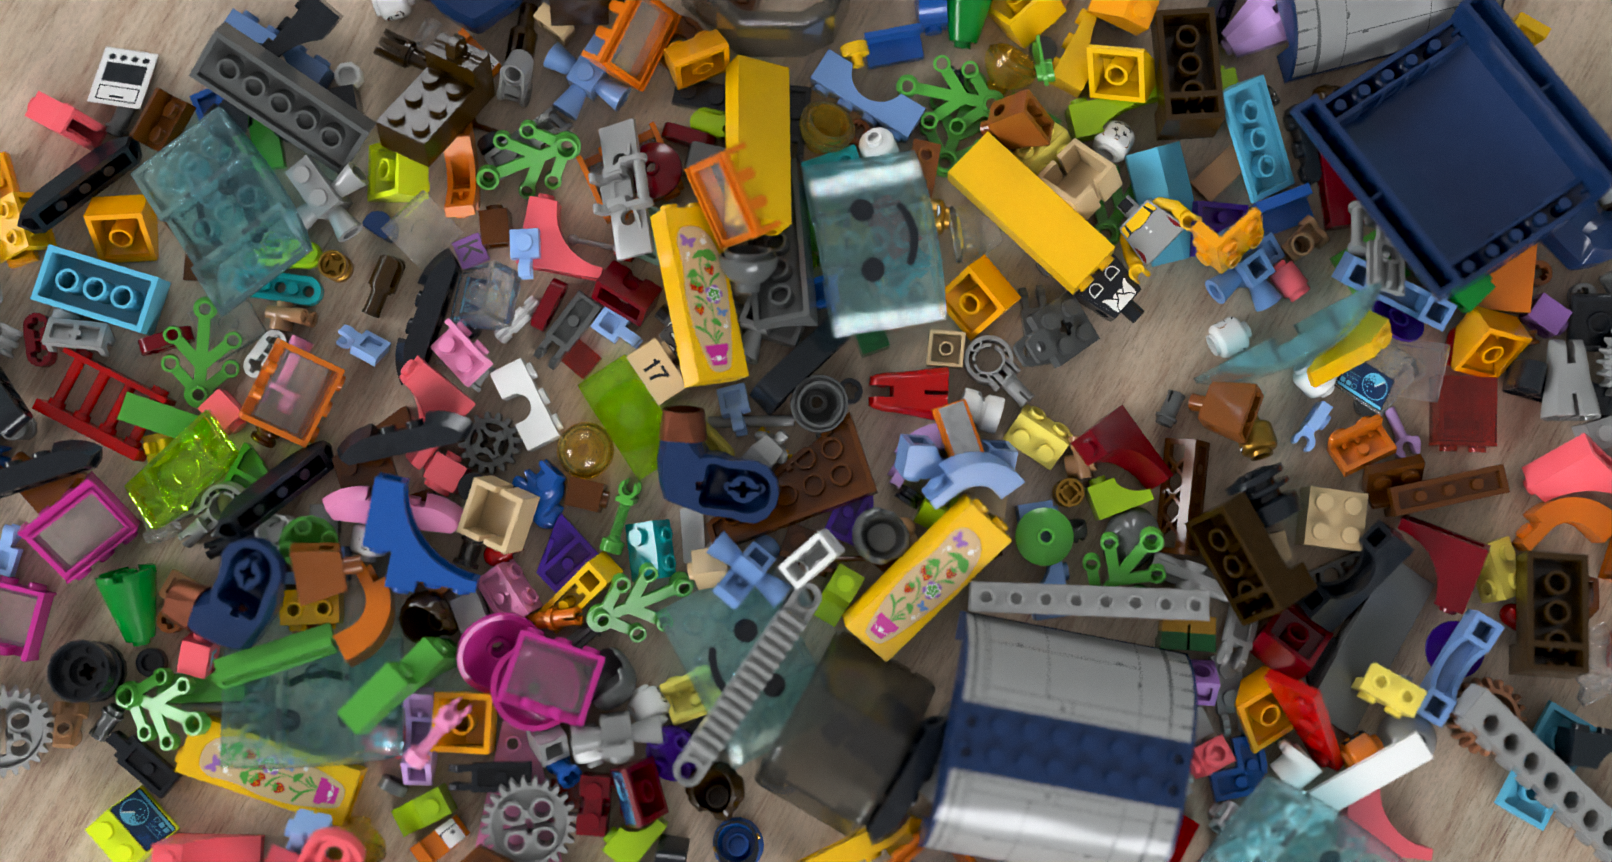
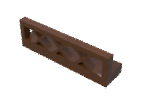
M1165 438L1163 461L1173 473V476L1178 472L1182 481L1181 486L1176 491L1170 486L1171 477L1160 486L1157 522L1163 533V540L1170 530L1176 535L1175 548L1164 547L1163 544V547L1158 552L1199 557V548L1185 523L1203 513L1210 449L1209 442L1197 439ZM1174 445H1185L1184 457L1177 463L1173 457ZM1175 501L1179 506L1178 515L1171 520L1167 510L1168 506Z
M1504 464L1386 488L1390 507L1383 510L1385 517H1394L1509 493L1510 489Z

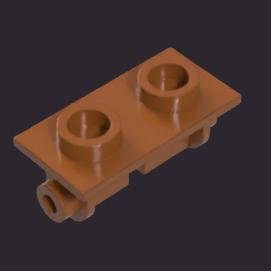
M913 139L904 195H908L910 200L917 201L919 198H932L941 144Z

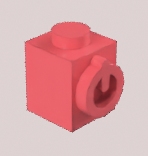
M447 450L445 454L437 451L423 466V469L426 470L423 474V477L426 478L424 484L446 497L450 493L459 494L458 483L464 475L471 473L472 469L462 464V457L454 452Z
M1223 734L1211 737L1194 747L1190 773L1194 775L1195 779L1208 776L1236 761Z

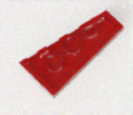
M1270 668L1263 677L1302 740L1312 760L1320 767H1328L1338 772L1344 765V761L1321 691Z

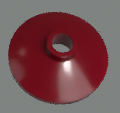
M652 142L642 145L640 153L647 154L645 167L649 195L653 199L665 197L680 182L682 176L680 157L674 149L663 143ZM650 164H655V169L652 172H647V167ZM633 173L634 185L636 188L635 193H637L635 173Z

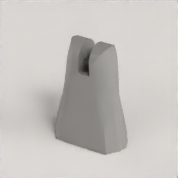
M1549 340L1546 358L1548 366L1540 419L1544 421H1587L1600 418V407L1591 381L1583 340H1569L1567 344L1564 340Z

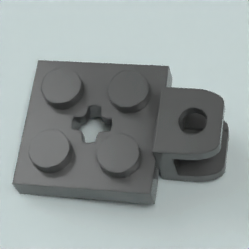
M1066 291L1026 318L1032 332L1019 339L1014 344L1013 351L1023 367H1029L1050 359L1054 368H1057L1096 342L1100 337L1075 295ZM1060 322L1065 324L1067 333L1060 332L1059 329L1062 326ZM1024 347H1027L1030 351L1029 357L1024 355Z

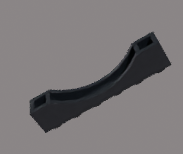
M299 0L295 5V8L298 9L292 18L286 16L276 28L280 33L274 40L268 38L261 46L280 57L295 46L325 39L344 16L325 0ZM224 99L219 105L213 103L203 116L207 120L202 126L227 147L232 148L253 125V118Z

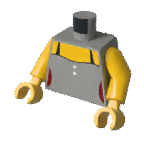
M1129 195L1125 197L1116 208L1128 218L1119 228L1121 232L1119 240L1123 257L1130 269L1129 277L1137 284H1140L1138 276L1141 272L1149 278L1151 272L1143 264L1145 266L1151 264L1184 229L1192 232L1191 222L1193 220L1202 221V218L1191 213L1178 200L1163 197L1149 198L1139 206Z

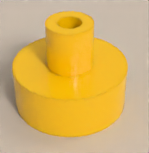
M866 40L848 42L839 48L841 57L851 61L853 69L863 67V57L870 53Z

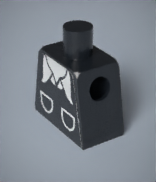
M1112 254L1111 256L1114 260L1104 271L1098 269L1092 275L1094 278L1093 282L1083 292L1079 289L1074 295L1080 304L1109 322H1112L1122 313L1134 324L1145 312L1133 301L1134 297L1142 289L1139 284L1129 277L1127 269Z

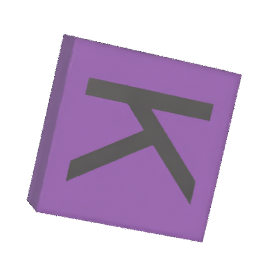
M479 232L452 243L464 271L491 260L486 248L482 246Z

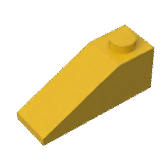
M1358 305L1332 337V339L1336 336L1338 338L1325 347L1307 368L1306 373L1310 385L1316 388L1374 358L1381 349L1386 348L1392 339L1389 319Z
M602 551L588 561L538 612H544L553 607L559 609L580 607L583 610L611 584L613 576L624 571L606 551ZM561 627L558 630H554V632L557 634L564 627Z

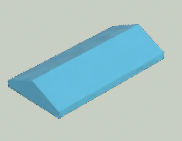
M1264 74L1233 84L1224 89L1225 118L1250 202L1256 203L1294 184V177Z
M1180 141L1124 157L1135 202L1139 206L1149 198L1163 197L1180 201L1192 213L1194 197ZM1184 229L1151 263V266L1155 267L1190 258L1191 232Z
M1548 700L1532 733L1554 753L1558 726L1570 728L1572 722L1589 725L1592 732H1596L1597 728L1553 701ZM1566 764L1573 772H1575L1577 766ZM1511 770L1494 803L1508 813L1544 831L1554 810L1540 804L1534 798L1536 793L1532 789L1528 790L1515 780L1517 774Z

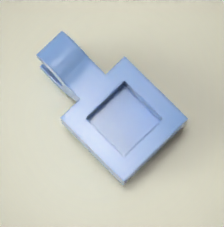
M540 229L509 230L510 258L512 260H519L518 276L522 280L534 279L533 259H541Z
M607 307L602 309L590 326L614 344L621 338L635 349H638L644 341L627 328L631 321Z
M346 324L338 330V333L342 336L336 341V344L344 349L350 348V354L374 367L390 351V342L368 330L361 334Z
M745 383L716 389L723 419L731 418L732 428L736 432V437L748 435L743 414L750 413L751 407Z
M1325 401L1315 403L1301 423L1299 431L1291 437L1290 442L1295 444L1299 441L1300 437H1304L1307 445L1303 451H1311L1316 443L1314 432L1318 431V429L1323 430L1331 419V416L1328 414L1333 407Z
M5 524L0 539V575L15 577L23 553L22 548L15 547L21 539L17 534L21 527L20 525Z

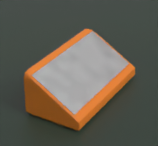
M965 399L932 410L948 458L965 452H984Z

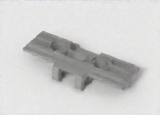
M632 118L599 129L604 164L603 174H588L589 183L600 186L603 205L599 203L593 204V213L604 217L611 215L617 261L654 252L648 208L652 207L654 202L653 198L649 195L645 167L647 154L640 153L636 119ZM633 173H635L638 199H636V188L634 185ZM633 210L635 221L631 225H627L625 216L629 211Z
M1359 201L1349 203L1351 242L1348 244V252L1362 259L1366 258V285L1397 296H1404V258ZM1363 220L1366 226L1376 229L1375 240L1363 242Z

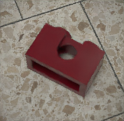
M613 259L597 279L591 298L641 327L656 307L663 288L646 278L642 281L635 277L629 267Z
M585 771L581 775L579 790L581 806L577 814L575 835L605 837L609 832L613 791L611 773ZM603 798H605V801H604V810H603V813H602Z

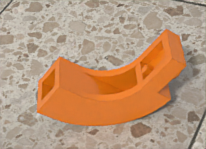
M470 122L444 151L447 170V194L444 205L446 218H466L470 215H475L476 211L480 210L481 187L476 182L479 161L472 122Z
M1582 497L1554 498L1547 502L1542 501L1522 514L1530 523H1525L1516 531L1515 535L1517 537L1511 543L1518 551H1531L1554 527L1562 523L1569 524L1578 529L1591 543H1605L1612 536V510L1597 501Z
M363 560V572L355 574L366 594L364 612L356 623L333 636L351 668L370 658L382 647L390 635L396 613L393 591L391 587L384 586L385 576L379 579L372 564L366 566Z

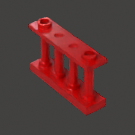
M64 347L62 352L74 358L54 397H50L49 400L37 398L32 409L133 461L145 462L147 456L144 449L141 448L143 443L140 441L147 429L135 425L130 436H126L125 439L115 435L117 432L115 428L119 422L117 417L126 393L134 394L135 390L149 396L150 400L170 406H175L177 401L168 397L169 391L157 385H153L150 388L93 359L94 353L87 349L76 348L75 350ZM87 364L100 372L80 409L75 410L73 413L65 409L67 405L65 401L83 367ZM110 377L125 385L106 421L98 426L90 422L92 419L90 414Z

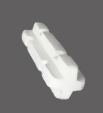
M530 296L524 302L525 305L523 307L520 306L504 322L505 325L500 326L494 332L495 337L501 343L506 344L513 337L512 334L514 332L517 333L532 318L531 315L535 313L540 302L534 296Z

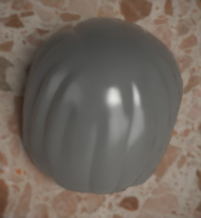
M880 507L870 508L862 512L852 527V542L855 550L865 560L874 564L883 565L891 560L898 559L904 555L909 547L910 535L906 525L894 512Z
M1135 507L1115 514L1106 526L1104 533L1113 532L1118 536L1117 555L1119 565L1140 542L1139 535L1144 528L1153 526L1160 529L1155 517L1144 508ZM1154 534L1146 536V538L1150 540H1153L1157 537ZM1106 539L1104 542L1108 545H1111L1115 541L1112 539ZM1147 552L1134 568L1141 567L1153 553Z
M615 647L600 650V656L606 658L591 700L598 709L604 711L612 710L625 703L632 696L636 688L637 677L632 664L624 653ZM584 666L583 672L588 681L592 668Z

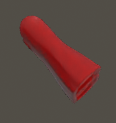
M949 367L885 372L870 376L869 386L890 388L889 397H868V406L879 411L935 421L932 410L948 404Z

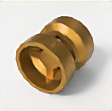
M336 250L324 252L318 260L320 273L334 282H345L353 274L354 267L352 261Z
M1073 478L1058 481L1052 489L1054 502L1064 508L1080 504L1085 494L1083 485Z

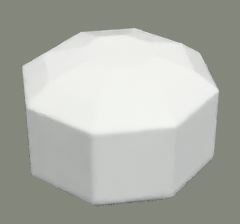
M352 62L340 63L334 71L335 83L338 86L353 84L359 89L364 82L363 71Z

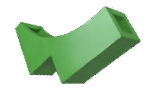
M424 637L400 662H387L337 714L355 735L369 734L392 710L410 695L439 675L456 668V650L458 645L450 638Z

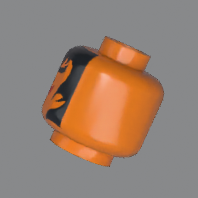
M1357 731L1352 736L1343 740L1339 748L1344 761V767L1347 769L1383 749L1384 745L1375 734L1370 736L1365 731Z

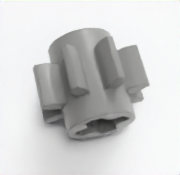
M1225 800L1221 805L1214 802L1208 811L1210 815L1208 820L1211 821L1209 823L1210 828L1222 837L1227 838L1232 833L1238 836L1245 826L1243 823L1245 818L1242 817L1244 814L1243 810L1232 801Z

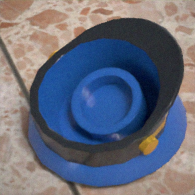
M733 817L729 821L722 822L716 829L713 837V851L719 862H758L762 856L764 840L758 827L751 820L743 817Z

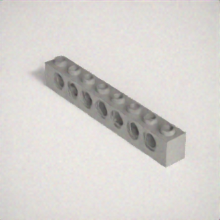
M970 581L968 587V610L973 612L1209 621L1210 591Z
M1471 683L1457 699V704L1452 710V713L1457 717L1455 723L1468 733L1472 731L1477 736L1475 742L1486 751L1494 752L1497 755L1495 761L1506 770H1512L1516 773L1515 780L1524 788L1532 789L1536 793L1534 798L1548 809L1552 808L1556 812L1554 817L1568 828L1571 826L1576 831L1574 836L1588 847L1591 845L1595 849L1593 854L1600 861L1612 862V809L1488 689ZM1488 716L1487 723L1484 725V720ZM1506 736H1508V739L1504 744V739L1506 738Z

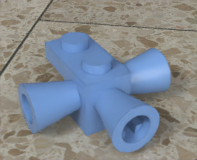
M594 33L584 50L598 55L605 41L598 38ZM559 42L552 46L544 60V67L567 75L566 79L570 87L552 105L559 112L574 121L578 118L585 97L595 101L599 95L617 112L622 108L630 94L631 87L610 80L605 71L580 55L577 60ZM620 44L611 59L612 63L622 49Z
M1235 224L1223 229L1217 235L1222 237ZM1265 232L1263 240L1256 248L1249 249L1234 268H1228L1223 274L1206 280L1205 287L1210 296L1220 304H1224L1237 288H1248L1255 310L1263 311L1275 305L1282 298L1266 278L1276 272L1272 265L1286 255L1273 233Z
M723 531L707 550L706 554L731 566V569L712 592L736 610L753 587L756 586L771 606L775 608L792 587V585L766 572L779 556L780 547L777 541L768 535L755 538L743 553L728 534Z

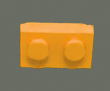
M1256 207L1252 208L1222 237L1217 235L1201 220L1191 227L1194 238L1192 242L1197 251L1196 257L1205 266L1211 265L1220 274H1223L1228 268H1234L1249 249H1254L1261 243L1264 235L1261 211Z

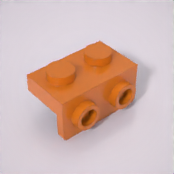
M1380 413L1372 417L1369 415L1362 417L1355 425L1347 429H1337L1328 438L1326 450L1344 477L1363 469L1364 466L1372 465L1396 453L1397 446L1383 428V417Z

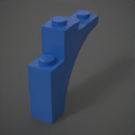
M380 472L374 481L362 546L369 547V551L377 554H387V551L391 552L384 586L391 587L392 591L396 593L409 594V592L416 590L419 582H423L425 587L440 589L441 586L452 588L454 593L460 595H469L470 592L475 593L479 586L481 575L461 569L447 561L430 546L420 532L410 506V478Z

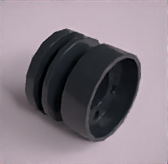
M1281 462L1258 467L1240 476L1232 485L1225 489L1228 496L1245 492L1265 528L1290 517L1304 507L1296 490L1281 492L1280 487L1289 481L1288 475L1274 479L1273 476L1284 470Z
M70 641L56 650L51 656L47 667V680L52 691L61 699L73 703L106 701L115 696L116 690L125 683L127 677V663L122 653L113 645L100 641ZM94 667H96V672H94L91 677L90 672L94 670Z

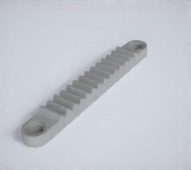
M807 582L798 590L794 587L675 760L673 774L680 784L684 786L697 784L713 761L718 758L726 742L739 727V723L745 718L747 711L751 709L753 702L766 687V683L772 678L774 671L779 668L781 661L785 659L787 652L793 647V643L799 638L800 633L806 628L808 621L819 607L822 594L816 585ZM808 588L813 592L814 599L809 605H802L798 600L799 592L802 589ZM686 762H692L696 765V773L691 778H683L680 774V768Z

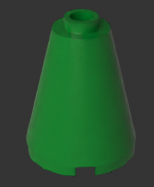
M947 0L948 37L950 42H954V48L971 49V44L978 43L993 0Z
M153 563L138 564L139 570L137 568L129 569L128 566L102 573L98 575L99 578H95L96 586L125 642L132 643L134 647L151 643L150 638L156 636L157 569Z

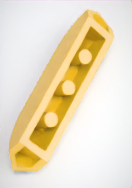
M911 814L900 830L888 839L875 845H871L866 827L796 862H859L863 859L866 862H870L882 855L881 850L886 849L889 856H892L891 853L896 848L910 842L912 834L918 830L922 819Z

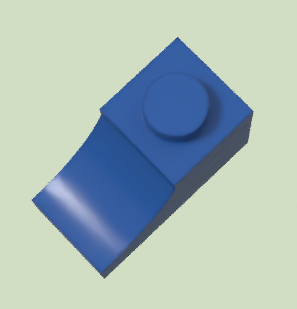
M914 0L917 23H921V33H925L926 36H936L942 34V31H946L948 25L947 0Z

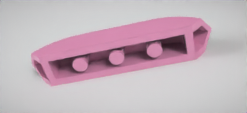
M352 486L325 496L322 502L326 512L333 520L366 524L372 495L370 494L369 486ZM429 493L427 494L426 501H421L419 496L409 495L413 517L419 530L449 534L457 530L464 510L458 504L442 496Z

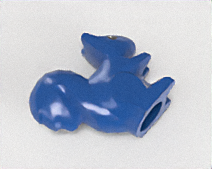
M545 459L544 461L540 460L539 467L541 470L537 474L530 469L524 470L526 478L516 476L512 484L514 485L513 488L519 487L540 497L533 521L539 527L549 530L553 529L558 515L563 513L564 510L563 506L559 503L564 496L566 476L553 463Z

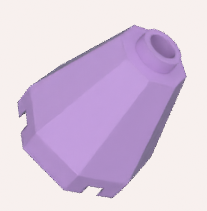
M1247 0L1221 32L1224 39L1220 41V44L1228 56L1233 53L1237 58L1286 44L1288 40L1275 0Z

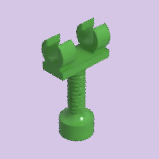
M631 477L619 484V494L616 495L615 501L620 502V507H618L612 526L613 529L610 531L611 534L602 538L599 547L603 551L616 555L622 554L625 545L620 540V536L627 519L629 506H633L638 502L639 498L636 495L642 491L643 487L642 482L639 481L638 484L637 482L634 484L633 492L629 491L627 486Z

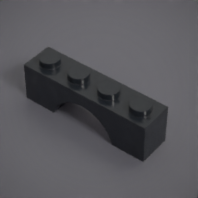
M1378 519L1358 539L1361 553L1358 562L1350 572L1334 581H1317L1318 588L1297 601L1298 605L1312 621L1330 633L1414 551L1413 547L1397 531L1381 519Z
M1572 722L1570 728L1561 726L1557 728L1554 754L1564 764L1598 769L1603 759L1612 753V729L1597 727V732H1592L1589 725Z

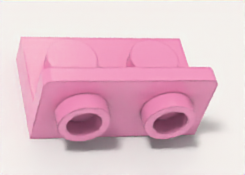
M448 318L444 322L450 328L430 348L460 381L469 388L494 363L486 356L490 351L478 339L473 342L469 338L472 332L461 321L455 324Z
M514 559L510 560V562L497 564L480 577L478 589L494 613L508 612L526 617L543 606L537 592L531 587L523 574L522 568Z

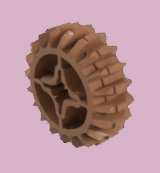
M1476 677L1471 679V683L1486 688L1495 695L1521 722L1528 721L1527 717L1520 715V712L1527 708L1525 705L1517 704L1522 697L1520 694H1512L1514 688L1511 685L1504 686L1502 680L1495 679L1493 681L1491 677H1484L1482 681ZM1468 682L1461 683L1463 692L1470 685ZM1458 690L1457 699H1458V698L1462 695V693H1463V692L1460 691V690ZM1451 712L1449 717H1452V721L1445 724L1448 728L1455 729L1450 736L1453 739H1460L1458 745L1462 748L1468 747L1470 753L1477 754L1480 752L1482 756H1489L1490 752L1475 742L1477 737L1472 732H1466L1455 723L1457 717ZM1488 718L1484 720V725L1487 723ZM1506 736V738L1504 739V744L1506 743L1508 736Z

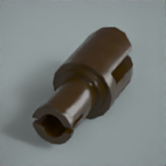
M522 2L519 6L517 26L510 29L505 61L510 53L516 49L528 52L534 61L538 34L533 29L535 23L533 15L537 11L538 6L533 3Z
M385 29L384 35L386 37H381L378 42L382 48L375 47L373 54L405 69L412 65L424 71L427 68L424 52L418 50L417 43Z
M385 254L379 257L372 276L368 281L372 289L364 308H362V312L375 318L380 317L388 295L391 296L397 291L398 284L406 268L405 261L401 258Z

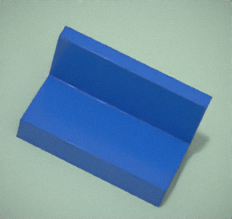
M921 23L864 33L863 40L867 41L870 51L866 56L868 70L924 60L920 37Z
M1306 183L1258 201L1248 209L1249 211L1254 207L1261 211L1264 233L1272 232L1274 235L1298 226V223L1307 215L1314 218L1307 197L1313 194L1310 184Z

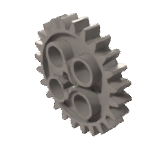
M4 684L0 686V710L6 708L5 722L7 727L5 729L6 753L0 754V775L2 778H5L7 770H12L15 776L18 775V767L20 766L29 770L30 760L40 762L38 752L48 753L49 750L46 743L52 742L53 735L50 732L54 730V723L51 722L54 718L51 715L52 712H47L49 710L48 703L40 704L41 697L39 694L31 697L29 688L20 694L17 685H14L10 692H6ZM17 713L27 714L22 719H12V717ZM18 740L26 741L22 746H12Z
M522 775L520 784H517L511 778L510 788L507 789L504 785L500 784L499 792L501 795L491 793L490 799L494 804L485 803L484 810L490 813L481 816V822L488 824L481 827V834L489 835L484 839V845L493 844L492 850L516 862H549L548 859L550 858L555 862H559L558 851L567 854L568 847L565 842H574V837L569 834L570 832H576V825L570 822L577 819V813L569 812L574 808V802L565 803V800L568 798V792L558 794L559 783L555 784L552 788L548 787V777L542 784L538 783L537 775H534L532 782H527L525 775ZM539 801H545L550 805V808L546 812H539L534 808V805ZM513 805L517 806L521 812L515 817H510L504 810L508 806ZM549 818H555V819H556L554 822L545 821V820H548ZM525 819H531V822L533 823L532 828L527 827V824H525ZM507 824L512 827H510L509 829H504L503 825ZM543 830H549L554 836L551 840L543 841L538 837V834ZM516 834L522 836L524 842L520 845H513L508 839Z

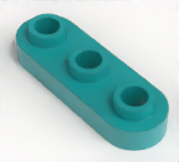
M246 268L236 278L238 291L250 298L276 302L284 301L302 306H315L320 303L324 296L322 284L309 276ZM253 279H257V286L251 289L250 282ZM284 283L286 289L284 292L279 293L278 286ZM308 288L314 289V294L311 297L306 296Z

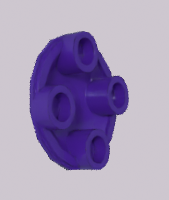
M674 725L661 726L663 744L647 743L645 752L647 757H654L659 777L675 782L677 780L673 774L674 762L692 735L681 727ZM692 762L684 763L680 768L681 776L688 778L694 772L696 765Z

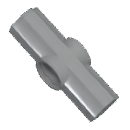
M1155 552L1149 558L1146 570L1152 564H1162L1166 570L1164 581L1175 584L1174 587L1179 589L1210 591V598L1229 603L1211 570H1208L1207 566L1186 559L1182 561L1161 552ZM1160 571L1152 572V575L1154 576H1160L1162 574V572Z

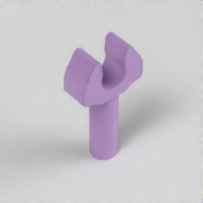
M1395 406L1383 410L1395 436L1394 443L1397 446V451L1393 456L1398 459L1406 457L1402 448L1404 443L1410 446V450L1414 455L1419 454L1421 449L1419 436H1411L1406 433Z

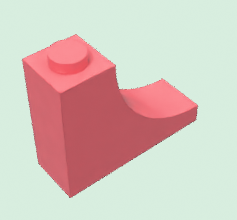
M40 91L29 101L27 112L24 115L90 151L100 146L107 135V132H105L107 127L69 104L62 103Z
M539 193L538 197L529 196L523 229L539 228L541 238V259H533V270L596 282L605 270L602 267L582 260L569 248L561 228V205L559 202L555 201L554 196Z
M418 355L414 360L410 359L400 371L402 373L399 376L400 380L410 389L416 400L419 419L423 418L425 420V415L428 411H448L465 417L476 405L466 393ZM439 447L406 453L405 456L410 464L420 470Z
M1585 433L1522 467L1525 480H1523L1524 487L1529 494H1536L1543 502L1565 494L1581 491H1600L1612 494V458Z
M1380 788L1338 811L1335 841L1337 847L1348 851L1432 861L1433 849L1407 840L1392 826L1382 806Z
M176 833L152 844L151 862H264L265 835Z

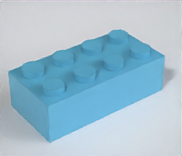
M48 244L30 299L150 336L155 333L171 283L159 277Z

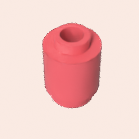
M1284 259L1273 266L1276 272L1268 277L1285 299L1288 298L1291 302L1296 301L1311 289L1307 284V278L1292 260L1287 263Z

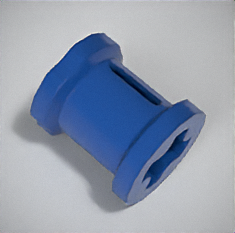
M570 756L545 766L549 773L555 774L557 782L564 789L573 787L581 779L582 770L570 761Z

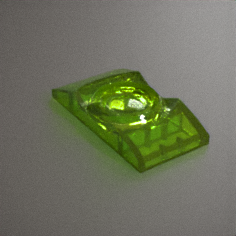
M624 354L579 383L578 387L612 438L619 452L640 481L658 469L657 457L660 439L658 438L662 409L626 358L627 355Z
M206 409L126 483L124 488L151 529L158 530L189 510L196 496L206 487L222 479L234 464L239 451L212 412Z

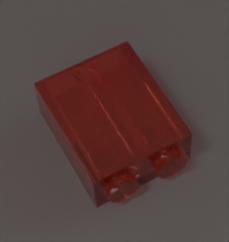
M1450 375L1431 377L1429 391V446H1439V452H1457V447L1468 448V453H1486V448L1497 447L1498 377Z

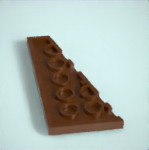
M848 412L836 428L821 433V437L808 447L802 448L773 471L779 481L780 493L776 507L766 519L756 523H744L731 518L714 517L706 523L711 543L713 544L718 536L725 531L733 542L739 545L878 494L851 413Z

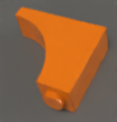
M1538 243L1490 274L1493 278L1491 282L1496 287L1477 306L1498 312L1531 313Z

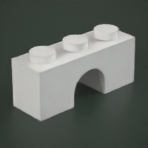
M519 358L490 373L503 400L509 401L515 397L524 396L530 402L531 411L529 416L515 425L528 451L534 452L563 437L560 432L564 428L557 413L551 414L547 404L551 403L550 398L544 388H538L534 380L538 378V374L531 362L526 364L525 360Z

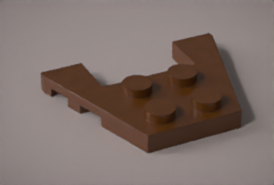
M401 407L376 427L379 429L380 427L396 424L397 429L406 427L405 422L413 420L409 407ZM338 454L332 458L341 489L352 486H369L370 494L372 495L375 477L380 472L398 476L393 457L348 465L340 460ZM429 488L410 495L419 496L421 501H426L428 493L434 495L436 493L433 489Z

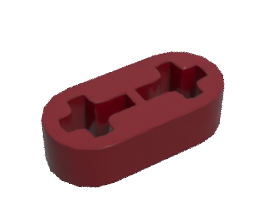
M665 122L661 134L663 139L688 148L692 141L715 145L716 138L708 133L671 122Z
M557 278L552 279L530 323L532 327L542 332L547 330L567 292V283Z
M32 313L23 322L26 356L32 365L47 368L52 366L58 358V350L57 352H49L41 342L49 316L41 313ZM38 321L43 322L44 327H41L39 331L33 329L34 325L38 324ZM46 350L48 354L43 356V360L37 358V353Z
M191 326L179 327L182 330V336L190 344L195 342ZM170 329L167 335L170 339L175 340L178 338L176 330ZM163 332L138 340L142 356L155 355L177 348L174 344L164 340Z

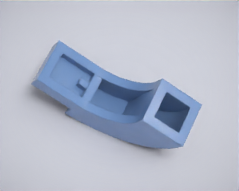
M973 451L954 455L939 463L944 473L931 479L921 491L937 510L958 493L973 486L988 487L994 490L1002 500L1024 484L1025 481L1002 458L986 452Z

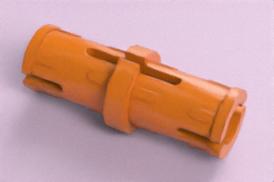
M553 607L544 612H532L525 618L533 622L538 629L548 628L554 631L564 626L581 625L584 615L575 616V614L583 612L580 607L569 609Z

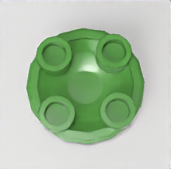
M313 515L300 516L290 521L282 529L278 540L279 551L285 562L291 567V544L339 543L338 534L334 527L325 519Z

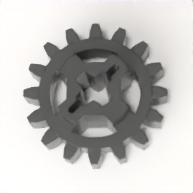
M485 412L484 419L477 414L474 415L476 423L473 424L472 431L465 439V442L458 444V447L466 449V452L461 457L462 459H471L468 464L470 468L479 465L478 472L484 474L486 469L489 468L490 474H496V467L505 472L507 471V462L516 463L512 456L513 454H521L522 451L516 448V444L522 443L523 440L515 437V434L518 433L516 427L510 428L513 422L512 419L507 418L502 422L503 414L497 413L492 418L490 412ZM488 424L499 425L504 430L493 432ZM477 432L478 437L476 443L472 445L473 437ZM488 436L490 438L496 439V441L493 443V450L491 448L485 447V445L488 443ZM509 442L508 450L504 455L503 449L505 443ZM488 454L493 462H484L478 456Z

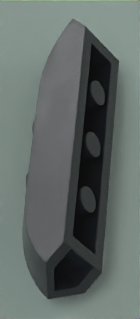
M130 136L108 141L93 149L30 197L19 215L17 226L34 234L49 231L91 200L92 197L98 195L140 164L142 158L140 143Z
M450 248L443 250L435 256L426 266L418 280V284L423 285L424 289L423 291L420 290L416 296L415 307H417L414 318L411 317L406 325L405 333L408 334L407 338H398L396 345L395 364L398 378L402 374L400 371L404 364L410 359L414 360L417 355L428 364L430 363L434 352L430 346L439 337L462 270Z
M428 411L426 412L425 420L420 418L405 422L406 427L397 429L396 424L378 429L372 423L358 428L349 434L337 448V453L340 460L348 465L454 444L469 436L473 429V421L453 412Z
M63 440L54 442L51 451L45 450L32 454L33 459L24 462L22 459L12 460L4 463L5 468L0 464V499L98 468L103 458V446L84 440Z
M321 440L296 451L242 491L221 513L214 534L230 542L244 539L334 469L332 461L334 454L331 444Z
M934 715L923 719L864 817L871 845L878 844L894 835L910 818L911 814L907 810L916 804L921 787L924 782L926 783L931 779L934 773L935 764H940L949 716Z

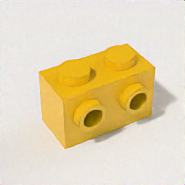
M285 590L283 604L279 611L280 626H289V632L307 630V625L320 626L330 622L333 629H336V624L345 623L344 592L300 606L297 590Z

